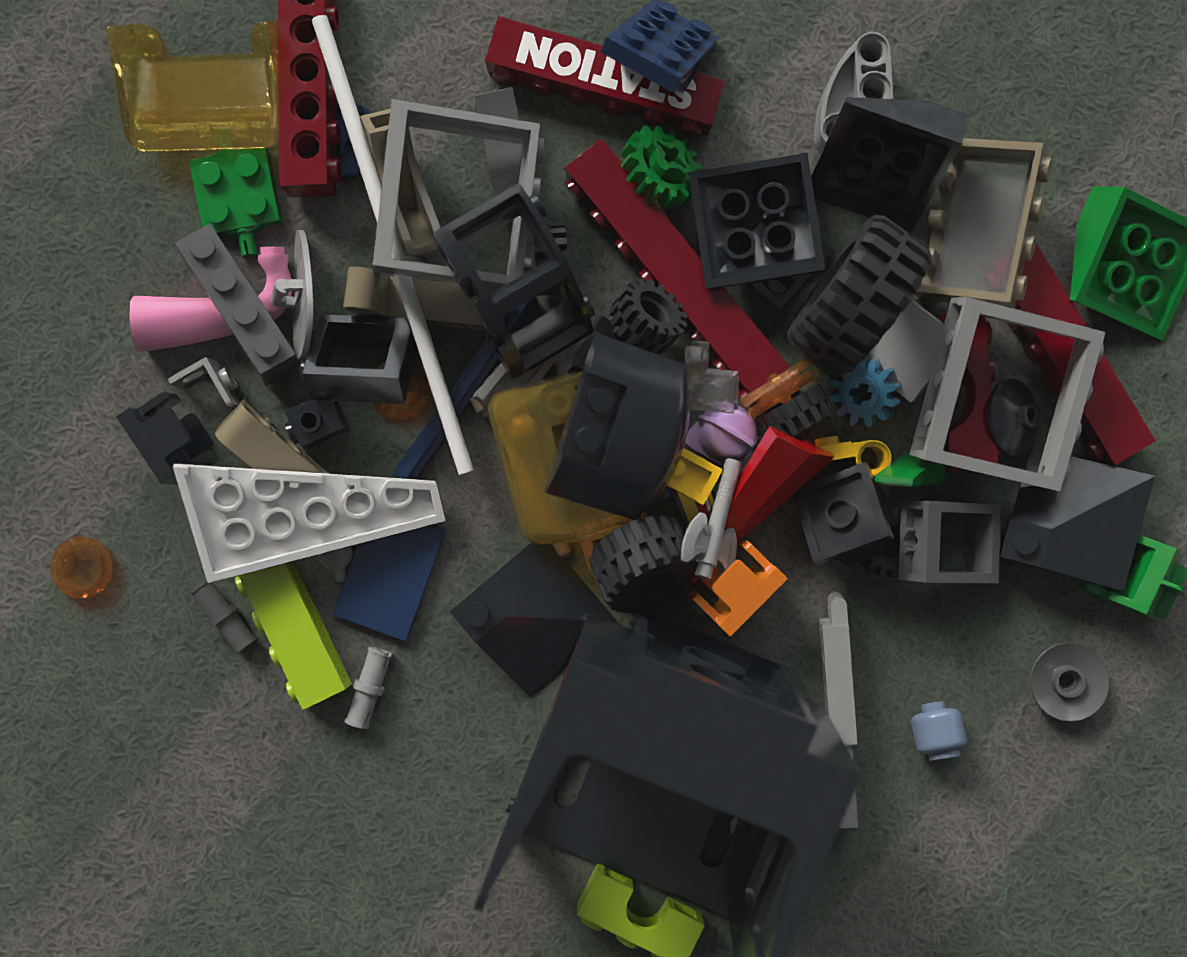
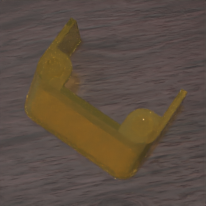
M583 370L572 371L500 391L492 397L488 405V415L519 529L522 535L534 544L593 541L603 538L615 529L634 521L612 513L607 514L606 511L580 503L571 504L570 500L544 492L557 452L551 427L567 421L576 393L574 386L578 385ZM641 513L643 515L639 519L649 517V515Z

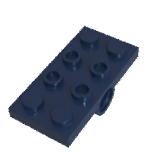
M652 0L609 34L600 52L673 93L676 90L684 93L699 65L713 51L719 37L711 33L712 28L706 23L697 19L689 21L677 14L678 9L672 4L662 0L657 2Z

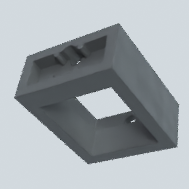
M901 500L898 580L923 583H999L1001 504ZM941 512L969 513L967 572L939 571Z

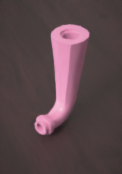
M260 247L261 255H258V262L264 269L267 280L264 290L258 297L272 319L276 320L286 310V307L274 306L270 298L275 282L278 279H291L288 269L289 255L285 254L284 247ZM290 291V293L287 296L291 297L292 291ZM134 296L130 301V328L134 348L137 352L184 346L233 335L209 298Z

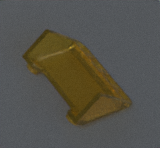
M266 20L255 25L250 35L252 50L250 54L166 56L165 43L162 36L150 25L125 24L106 27L123 131L127 141L134 148L141 151L267 148L279 141L278 20Z

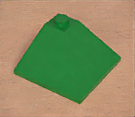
M1093 186L1077 222L1070 300L1145 335L1163 341L1187 287V218L1126 187Z

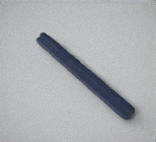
M537 297L532 298L506 314L505 325L510 335L522 328L539 303ZM487 337L449 391L457 419H459L470 403L469 399L474 396L476 390L481 387L499 361ZM436 409L394 470V478L417 479L445 439L446 434L438 409Z

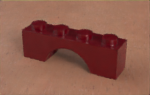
M938 314L935 317L945 323L947 314ZM979 315L962 378L965 389L964 409L959 419L949 428L943 451L998 464V460L1002 457V452L991 437L987 420L988 401L992 392L991 383L994 382L996 374L993 360L989 359L988 344L992 340V327L990 322L986 321V317ZM946 465V472L968 471L967 469Z

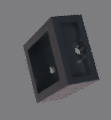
M321 314L316 330H312L307 359H303L300 365V379L302 383H306L311 400L405 404L418 353L417 344L408 318ZM334 345L390 348L384 370L327 367Z

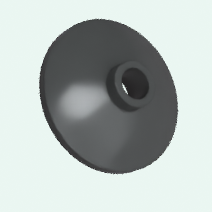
M1065 642L1047 648L1038 656L1031 669L1030 689L1035 702L1045 713L1059 720L1079 721L1090 717L1101 708L1109 692L1110 679L1104 661L1095 651L1078 643ZM1068 673L1071 678L1070 683L1065 687H1061L1059 678L1061 674Z

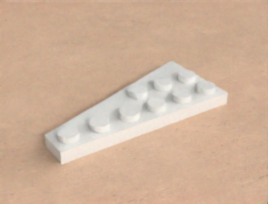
M174 464L173 466L207 583L445 521L437 484L432 480Z

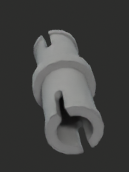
M369 646L360 678L355 679L353 688L356 691L344 721L348 725L369 729V723L378 696H383L385 690L382 683L393 653Z

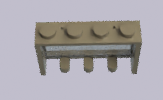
M963 138L960 149L937 187L940 192L937 210H931L928 222L932 229L929 249L932 255V263L929 265V270L922 279L921 285L914 293L918 299L920 298V301L932 300L950 303L951 298L969 297L1015 309L1017 300L1024 299L1028 278L1023 276L1022 273L1025 261H1032L1036 244V237L1030 236L1033 221L1040 222L1044 207V197H1039L1041 183L1049 182L1052 169V158H1047L1044 143Z

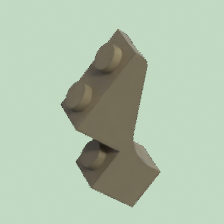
M391 109L360 116L381 184ZM406 126L395 218V228L402 249L407 257L414 255L422 256L437 250L438 248L432 233L441 229L417 165L409 126Z

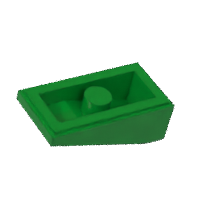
M907 452L875 475V482L877 484L909 487L942 484V482H945L946 465L909 455L910 452Z

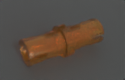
M805 356L801 361L781 374L773 373L767 378V383L746 396L739 398L738 400L743 410L755 402H759L749 408L746 415L753 421L757 416L780 401L783 404L791 400V394L812 381L819 379L820 374L816 366L800 375L813 364L811 359Z

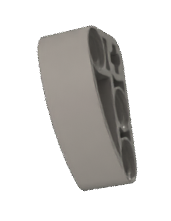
M868 32L859 37L847 50L833 71L821 95L816 112L814 143L819 153L822 152L828 139L826 130L832 129L846 97L866 98L862 90L871 89L875 91L880 99H893L890 46L888 40L882 34ZM869 51L874 55L876 62H867L862 58L860 52Z

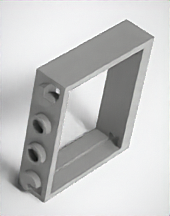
M392 99L373 258V272L458 284L447 266L391 259L406 126L521 144L517 184H521L528 196L535 194L539 198L541 179L534 177L536 162L542 163L545 149L544 139L539 138L540 124ZM520 216L513 219L507 275L476 271L486 288L499 289L531 269L532 260L531 258H526L525 253L527 242H533L534 238Z
M969 297L951 298L909 455L1061 491L1062 484L1070 473L1069 460L1074 443L1081 434L1082 427L1080 421L1083 410L1092 395L1093 386L1091 382L1096 364L1099 363L1104 352L1103 339L1105 332ZM979 315L1075 339L1038 473L943 451Z

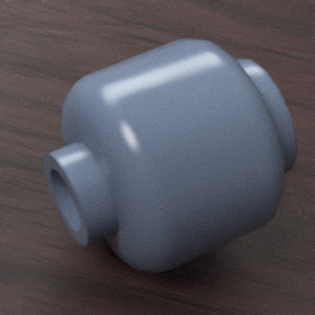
M944 701L920 705L922 713L914 715L911 719L917 751L922 755H928L929 761L961 756L960 750L966 747L968 739L960 711L955 708H946Z

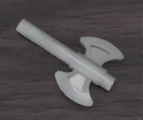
M726 459L709 524L707 525L706 514L699 513L686 530L682 543L681 560L689 562L698 554L696 560L698 564L695 572L697 577L711 579L713 568L716 566L720 576L736 559L737 538L735 529L728 528L725 531L724 527L742 464L740 461L734 459Z

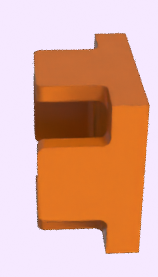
M742 539L738 545L755 562L750 569L741 560H735L720 576L716 566L713 568L711 579L700 578L718 597L717 602L712 607L694 589L688 593L729 636L788 579L745 539Z

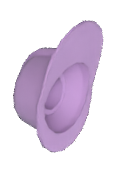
M721 395L703 415L697 417L699 420L688 431L685 443L695 451L724 467L726 459L739 461L750 452L758 438L756 425L758 419L745 408Z

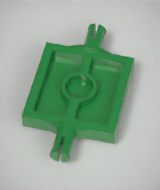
M223 126V129L218 127L216 132L220 151L211 156L189 160L201 225L203 228L211 224L219 237L225 235L238 237L241 258L256 257L258 253L253 234L265 227L283 224L269 149L264 144L244 149L236 148L233 128L231 126Z

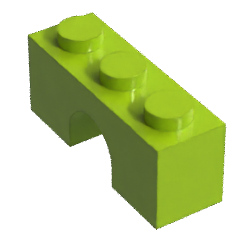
M597 863L577 903V916L581 917V921L593 930L601 931L603 928L615 934L617 940L627 947L635 949L637 946H640L650 951L652 957H690L705 926L702 913L667 896L661 909L656 914L649 917L637 916L627 907L628 900L634 890L633 879Z

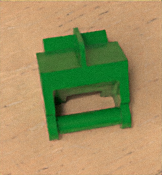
M1139 535L1133 555V560L1136 562L1126 581L1124 591L1109 587L1105 590L1103 589L1104 586L1086 581L1082 582L1080 589L1101 600L1118 604L1148 620L1153 621L1155 617L1166 619L1176 597L1187 598L1186 590L1181 587L1187 575V568L1180 565L1183 556L1177 548Z

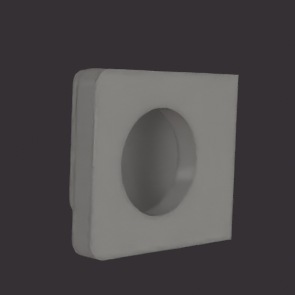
M208 357L168 378L170 385L182 388L209 373L228 407L236 408L240 403L234 392V389L238 388V384L232 373L226 367L221 369L218 361Z

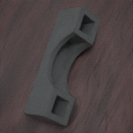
M211 224L175 242L182 260L224 319L265 387L297 369L299 365L295 352Z

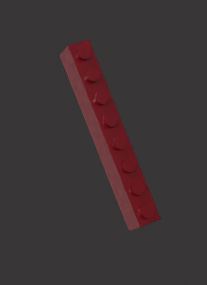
M602 138L599 139L565 167V175L568 179L564 183L566 189L577 202H580L582 199L586 201L593 210L589 213L590 218L602 232L609 229L617 241L613 244L618 253L627 262L633 259L642 269L638 273L640 279L643 278L644 282L648 279L654 281L656 288L661 284L665 287L664 292L667 295L672 292L676 296L673 301L675 303L680 302L684 307L680 312H684L687 315L685 322L691 329L687 333L689 339L701 352L707 349L715 358L712 366L724 381L727 382L730 378L740 389L736 395L749 411H753L756 408L760 414L765 412L798 385L801 380L724 287L710 290L705 289L701 258L655 202L653 204L649 202V195L646 192L640 195L636 193L639 187L636 182L630 183L626 180L630 172L621 168L622 162Z

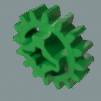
M657 125L653 131L648 126H644L640 132H634L627 141L625 148L621 151V155L626 158L622 162L621 168L630 171L629 176L626 178L627 182H636L639 186L636 193L638 195L644 192L648 193L650 203L653 204L657 199H661L664 208H668L672 202L677 207H680L685 201L688 202L691 199L688 172L700 171L703 168L701 164L693 161L697 155L696 151H688L685 147L688 141L686 139L681 141L675 139V131L671 130L666 135L663 133L661 126Z

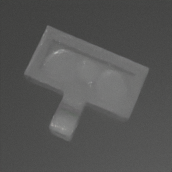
M693 341L692 346H687L685 351V361L688 366V374L686 375L691 393V409L734 414L738 409L739 371L708 369L709 342Z

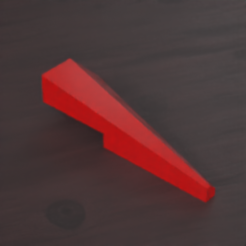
M769 426L736 482L724 530L734 528L738 544L834 458V455L802 438L797 440Z

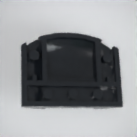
M594 333L544 492L628 519L638 520L643 515L641 513L649 508L666 488L683 452L691 411V393L686 375L688 374L687 366L624 342Z

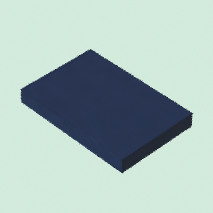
M428 525L359 543L333 615L406 641L446 531Z

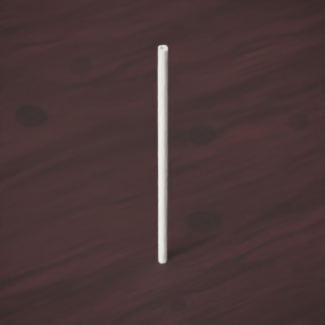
M319 15L312 19V23L378 223L382 184L328 17L326 15ZM394 227L391 259L406 261L396 228ZM394 275L458 474L462 475L474 471L412 277Z

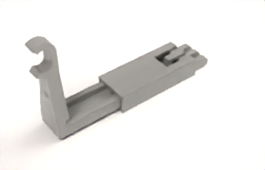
M834 591L827 598L829 618L819 619L825 707L828 717L853 758L852 745H857L847 603L841 593ZM856 791L840 828H858ZM733 816L731 819L730 828L732 834L738 821L736 816Z

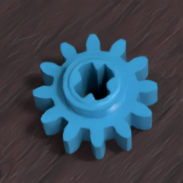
M880 359L872 360L868 367H866V363L863 360L856 365L854 370L846 375H842L844 379L838 378L830 381L831 386L839 389V393L831 396L829 399L831 402H841L842 404L836 415L840 417L850 413L851 426L858 424L863 417L865 425L868 428L876 424V415L884 421L891 417L886 406L895 407L900 404V400L891 396V392L899 389L901 383H889L888 378L893 374L894 369L889 368L880 372L878 370ZM864 385H868L867 392L872 393V396L866 400L861 399L864 393L858 392V388Z

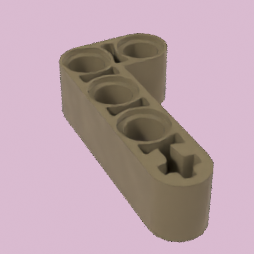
M348 267L343 303L344 309L357 316H369L370 314L382 317L408 318L395 277H390L385 273L373 272L371 268ZM412 279L427 325L484 330L479 321L482 317L473 303L477 300L476 297L468 299L459 284ZM486 288L489 294L498 290L493 288ZM505 314L504 316H502V319H503L504 323H505L506 314Z
M243 399L215 432V436L222 444L253 469L329 474L271 425V420L268 417L265 419L253 409L255 405L247 399Z

